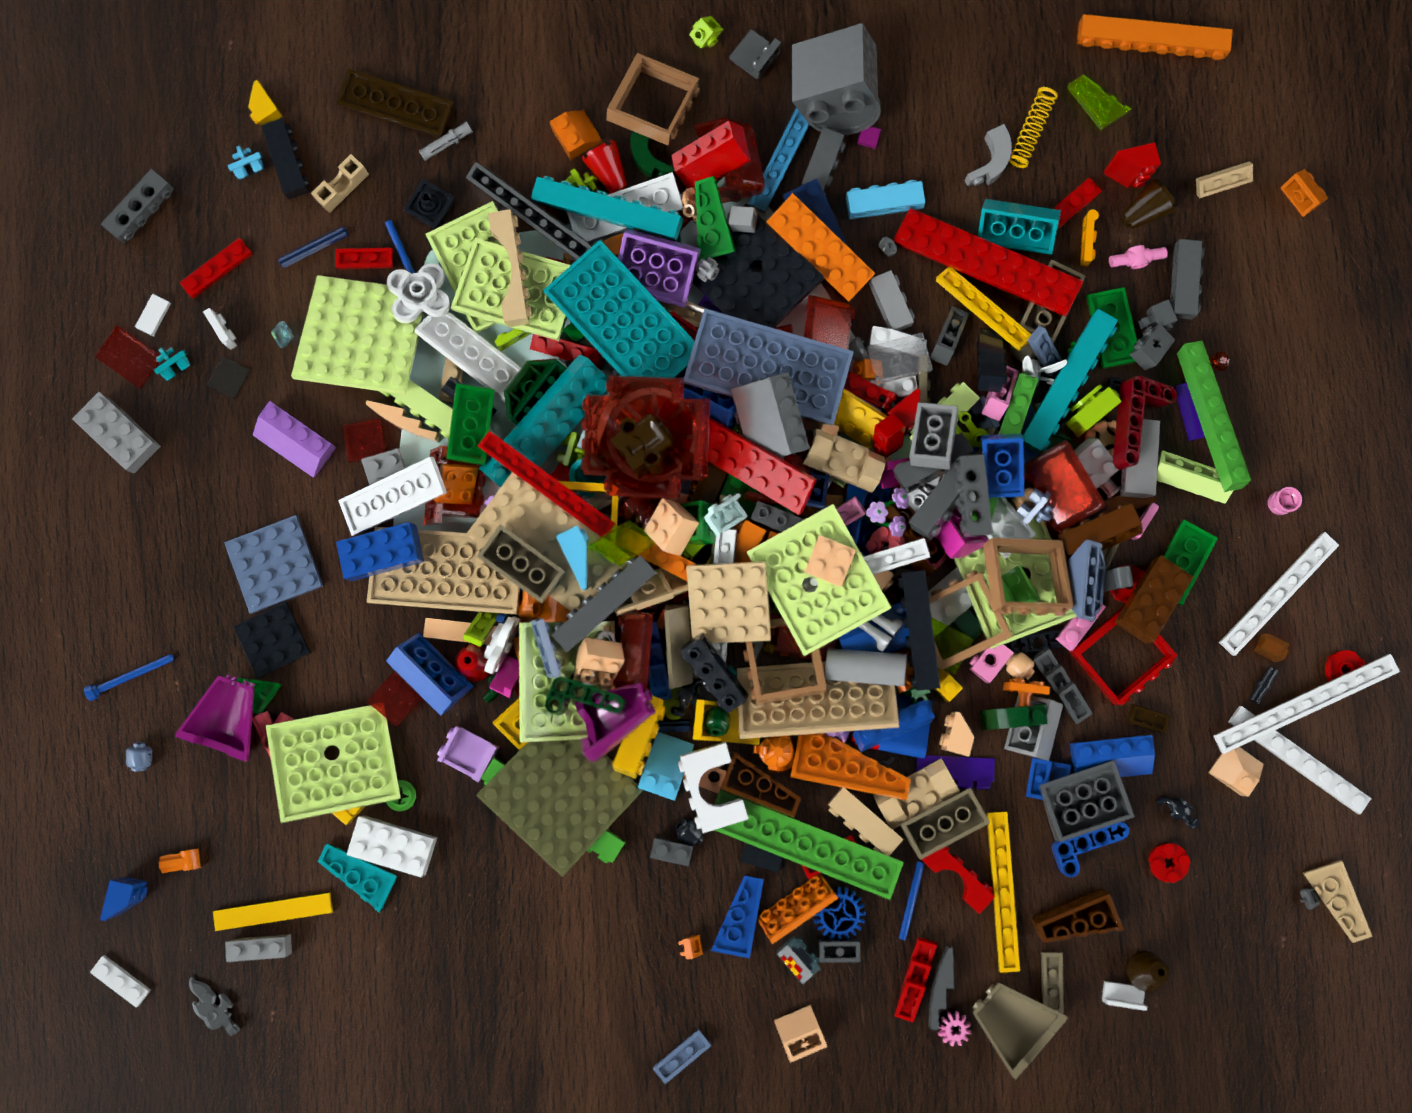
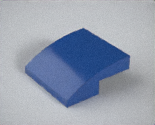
M1032 758L1026 797L1043 800L1039 785L1070 775L1071 765Z

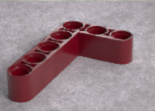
M1135 376L1121 383L1119 392L1121 402L1118 404L1113 464L1117 469L1122 470L1138 464L1145 403L1155 407H1162L1175 402L1177 393L1173 387L1142 376Z

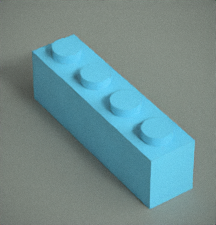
M909 180L905 184L890 183L884 187L874 185L863 190L861 188L851 189L847 192L846 203L849 219L905 212L910 208L914 210L923 209L925 198L922 181Z

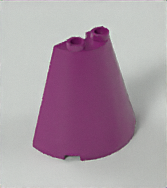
M226 674L225 678L217 676L179 728L175 737L227 753L228 756L248 762L250 758L255 684L245 680L243 683L236 682L238 678Z
M641 683L606 690L621 696L628 702V710L622 715H616L575 701L577 712L585 722L587 737L581 739L583 754L591 762L600 760L645 720L656 713L653 704L650 702L653 700L649 689L645 690ZM602 694L597 695L595 699L598 704L603 700ZM612 701L609 703L615 707H620L621 705Z

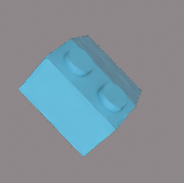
M577 525L556 537L581 589L585 591L588 590V544L586 541L589 538L584 528L580 529Z
M658 732L638 788L675 801L684 772H680L677 761L681 760L679 755L692 752L694 744Z

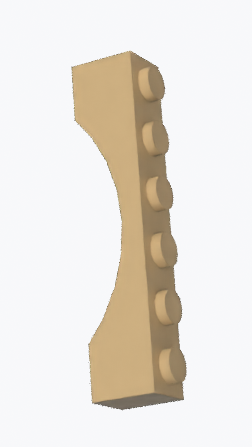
M511 209L488 213L490 231L494 238L506 249L511 263L510 286L501 303L504 323L508 328L530 324L529 317H532L531 306L527 305V299L530 297L528 288L524 285L527 277L525 269H522L521 263L524 262L522 251H519L518 246L521 245L520 234L516 233V227H519L517 216L513 215Z

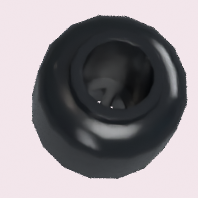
M683 818L675 827L676 837L686 845L698 846L704 839V833L701 828L697 829L694 818Z

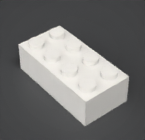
M363 815L357 819L347 855L423 877L427 873L437 837Z

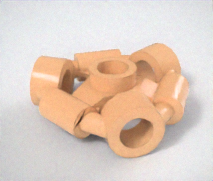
M688 188L682 193L683 214L686 217H693V220L696 221L695 189Z
M1104 420L1095 423L1090 430H1087L1085 440L1089 437L1095 438L1096 432H1098L1099 441L1104 447L1111 444L1114 445L1115 436L1107 431V427L1115 433L1117 421L1106 422ZM1114 448L1108 450L1109 454H1110L1112 457H1113Z

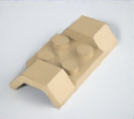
M817 428L813 430V440L809 452L802 462L803 465L871 493L879 484L886 464L884 456Z
M662 568L654 570L656 574L614 611L618 616L635 609L640 610L672 599L674 596L688 592V583Z
M941 758L907 776V778L911 779L907 800L877 794L873 796L884 818L893 830L901 826L902 823L961 792Z

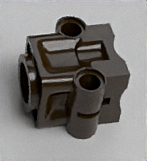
M650 413L638 422L632 418L623 419L620 423L621 432L613 437L611 442L621 456L627 459V463L638 479L648 472L654 475L661 474L665 469L663 460L676 451L673 445L676 441L662 421L658 417L653 418Z

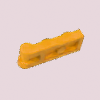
M1094 209L1090 210L1083 219L1080 266H1088L1095 259L1093 242L1096 241L1097 231H1094V222L1099 214Z

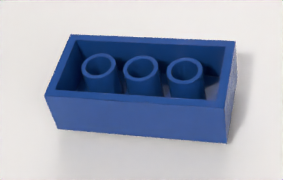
M410 522L336 542L343 577L349 581L424 562L417 526Z

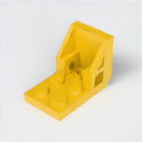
M697 700L693 739L759 745L760 737L740 739L738 707L729 712L730 726L726 734L713 736L707 733L704 729L705 714L709 709L719 707L716 701Z

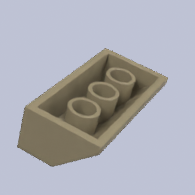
M688 603L665 605L664 609L669 689L692 684L693 678H696L692 665L687 663L681 654L684 644L692 639V630L689 626L691 618Z
M969 788L902 823L900 827L916 855L921 860L990 824L972 789Z

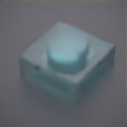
M285 321L279 322L271 332L280 348L286 347L294 338Z

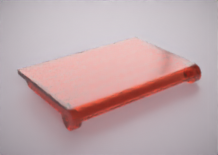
M117 325L113 328V332L95 356L139 389L159 365L156 359L159 356Z

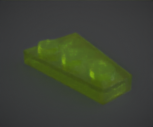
M1085 75L1080 76L1067 86L1068 90L1100 131L1128 113L1131 109L1127 105L1123 106L1117 102V98L1113 95H1107L1102 91V87Z

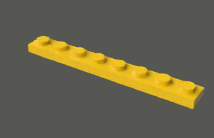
M1006 811L988 812L987 818L990 822L988 824L992 888L993 895L995 896L993 901L999 972L1020 971L1008 814Z

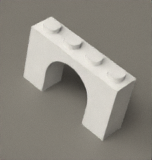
M725 742L679 755L681 760L677 761L680 772H685L686 776L683 783L686 791L690 790L692 796L689 799L692 810L696 809L698 816L694 818L697 829L701 828L702 832L705 833L748 819L742 798L723 804H711L706 802L699 793L698 785L700 778L707 770L731 762Z

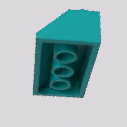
M985 199L981 211L978 237L1006 248L1052 255L1061 210Z

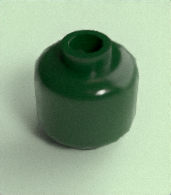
M720 707L709 709L705 714L704 721L706 732L713 736L726 734L730 726V714Z

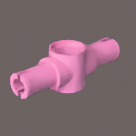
M1144 245L1129 248L1125 254L1110 256L1109 265L1110 267L1126 265L1131 266L1132 269L1147 266L1152 260L1167 258L1166 247L1149 249L1145 248Z

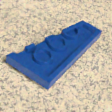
M744 875L711 951L750 958L764 879Z

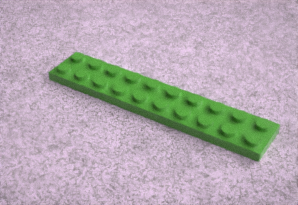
M720 790L715 804H723L739 799V797ZM744 799L742 800L748 819L715 829V831L889 900L904 863Z

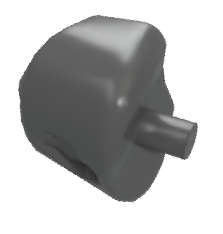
M883 237L880 240L878 246L888 257L893 256L897 252V246L893 240L888 237Z
M1313 888L1300 891L1302 897L1300 901L1305 903L1308 910L1320 905Z

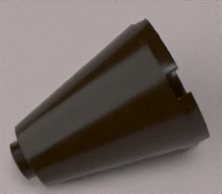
M1155 179L1122 213L1123 218L1121 221L1126 228H1137L1174 213L1177 210V207H1173L1175 201L1164 185L1160 187L1157 184L1160 180Z
M1139 952L1132 956L1127 964L1126 972L1131 984L1144 992L1158 990L1170 977L1169 967L1158 955L1152 952Z

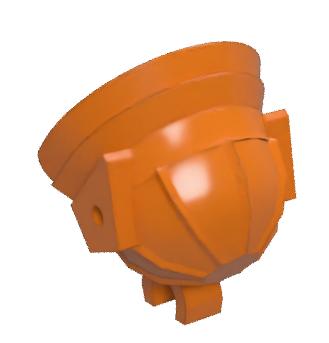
M791 735L772 736L766 738L760 746L754 745V753L759 754L762 761L768 765L769 772L781 773L793 766L797 743Z

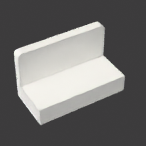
M1104 981L1102 1001L1113 1006L1147 1010V1006L1143 1004L1144 991L1137 989L1133 985Z

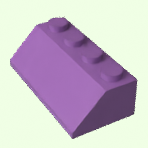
M271 401L268 402L258 416L253 432L254 437L313 478L316 477L337 448Z

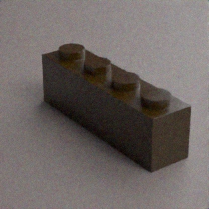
M704 459L701 465L704 467L702 474H697L694 482L697 486L695 491H690L687 501H705L715 504L728 473Z

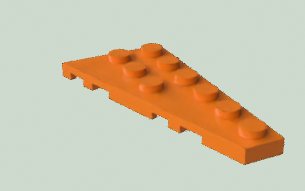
M824 733L800 734L798 736L791 778L902 800L908 799L911 779L890 768H886L879 764L878 761L866 757L858 750Z

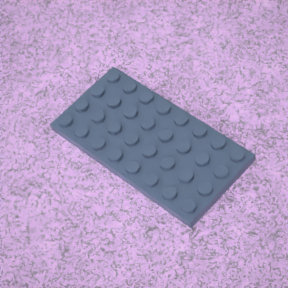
M704 308L683 383L733 397L731 392L733 388L788 372L800 416L833 426L854 351Z

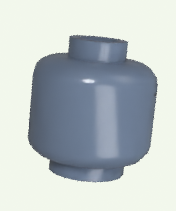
M134 742L133 746L126 749V765L131 768V771H146L152 765L153 750L145 742Z

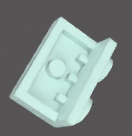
M739 493L735 496L730 494L722 500V504L718 505V503H715L707 509L709 513L703 518L716 536L721 535L748 517L737 501L741 497Z

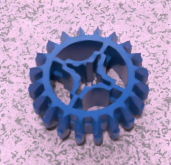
M837 886L835 895L837 898H841L836 906H827L814 915L819 916L814 919V923L821 922L817 929L822 930L825 928L823 931L824 936L831 932L830 939L832 940L835 934H837L838 940L842 939L841 934H844L845 938L849 939L848 932L855 936L856 933L853 929H862L858 922L865 923V920L860 918V916L866 915V912L859 910L864 908L865 905L864 903L857 904L861 897L853 898L856 893L855 891H851L848 895L849 889L847 887L841 892V887ZM847 899L853 903L855 915L845 910ZM842 908L841 911L845 915H840L839 918H836V914L833 911H839ZM823 911L833 916L832 927L825 923ZM842 921H852L849 926L838 929Z

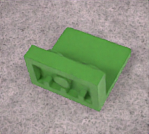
M1021 565L1016 566L1001 576L1005 602L1034 603L1040 599Z

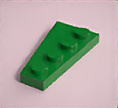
M715 176L696 181L698 248H701L699 261L701 259L707 260L708 257L714 258L734 252L735 248Z

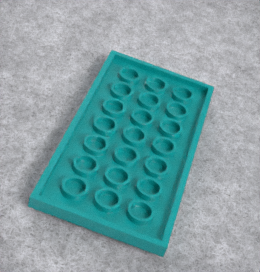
M601 240L594 244L543 290L547 297L633 390L647 386L665 388L687 368L695 341ZM652 394L640 396L646 404L653 399Z

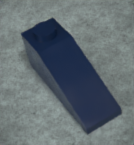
M810 468L809 475L816 478L817 481L806 505L825 509L829 475Z

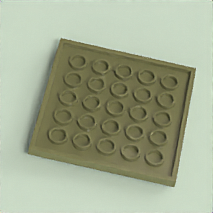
M581 739L527 742L476 796L563 877L642 793L643 789L638 788V784L631 777L614 771L612 766L614 762L607 755L598 761L591 762L583 754Z

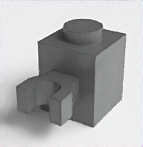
M1169 300L1151 306L1146 311L1148 317L1142 318L1138 325L1140 329L1149 325L1154 327L1159 324L1166 331L1173 328L1177 317Z

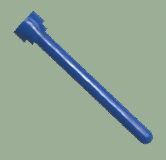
M169 654L101 685L91 684L84 687L85 696L89 701H93L99 698L101 692L174 661L175 657Z

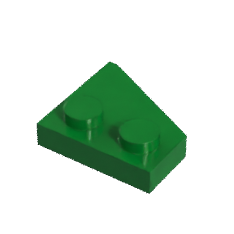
M238 678L236 681L243 683L245 680L255 684L253 712L257 715L264 712L282 686L280 683Z

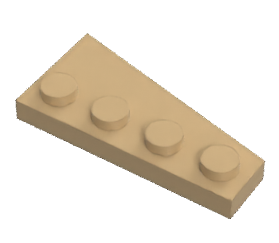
M1342 860L1302 872L1351 942L1354 943L1372 937Z

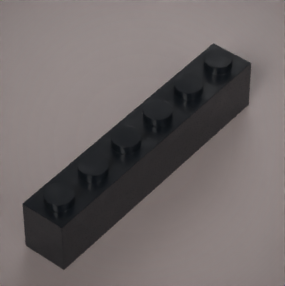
M925 570L902 573V577L898 578L899 589H904V597H901L902 609H906L907 616L903 617L904 628H909L910 635L906 636L907 648H911L912 655L908 656L909 666L914 667L915 674L911 675L912 687H916L917 691L940 688L926 573Z

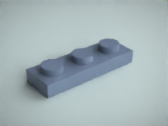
M1038 326L1034 333L1031 334L1028 342L1042 368L1062 361L1046 329ZM1057 371L1049 374L1046 373V375L1053 377Z
M538 618L531 620L530 622L547 677L556 678L561 676L559 671L561 670V665L554 655L555 646L553 641L549 639V626L544 619Z
M698 1029L654 1065L653 1070L666 1084L711 1046V1043L701 1030Z

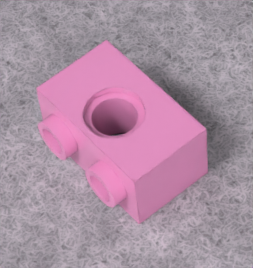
M1004 644L993 649L988 648L983 650L979 656L976 654L969 662L971 664L969 670L984 682L991 683L1014 652ZM987 654L992 655L994 658L992 665H988L985 662Z

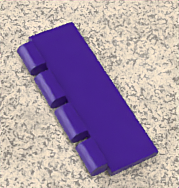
M925 755L924 759L916 757V772L942 758L953 780H956L958 788L973 789V781H976V789L990 790L991 782H994L995 759L929 755Z

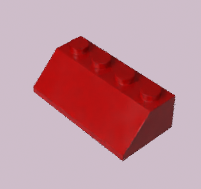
M727 121L672 154L675 172L687 189H695L696 181L715 176L717 181L751 161L744 129L742 126L731 121Z

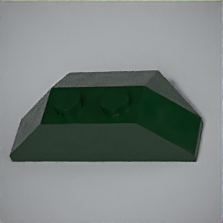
M557 359L526 361L503 391L508 419L517 426L567 368Z

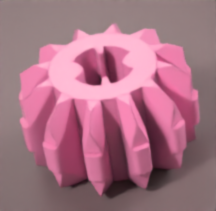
M955 1011L954 1016L947 1012V1019L941 1016L944 1024L939 1023V1028L942 1030L938 1034L939 1036H944L942 1039L944 1043L949 1041L950 1046H954L955 1041H957L958 1045L961 1046L962 1038L968 1041L965 1034L972 1033L968 1029L971 1023L965 1021L967 1017L964 1014L960 1016L958 1011ZM951 1026H954V1027L957 1026L958 1031H957V1032H955L954 1030L952 1031V1030H951Z

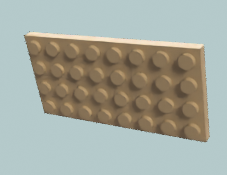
M513 472L466 534L484 547L501 524L565 570L566 573L549 596L570 611L575 608L577 610L582 608L584 605L581 602L589 595L594 597L598 593L596 589L604 582L610 583L613 580L611 576L619 568L623 571L628 567L626 562L631 559ZM577 525L580 529L584 528L589 538L586 541L588 544V590L585 591L581 589L556 537Z
M375 527L374 531L382 530L386 527ZM418 530L424 562L370 576L367 603L518 615L520 588L477 557L483 546L466 535L467 533Z
M822 662L824 677L826 662ZM813 663L756 667L761 695L817 685ZM750 667L737 668V679L749 693L747 701L738 706L740 739L899 727L894 685L825 680L826 693L756 705V699L752 700L750 688H753L752 680L748 681L746 670L750 669Z

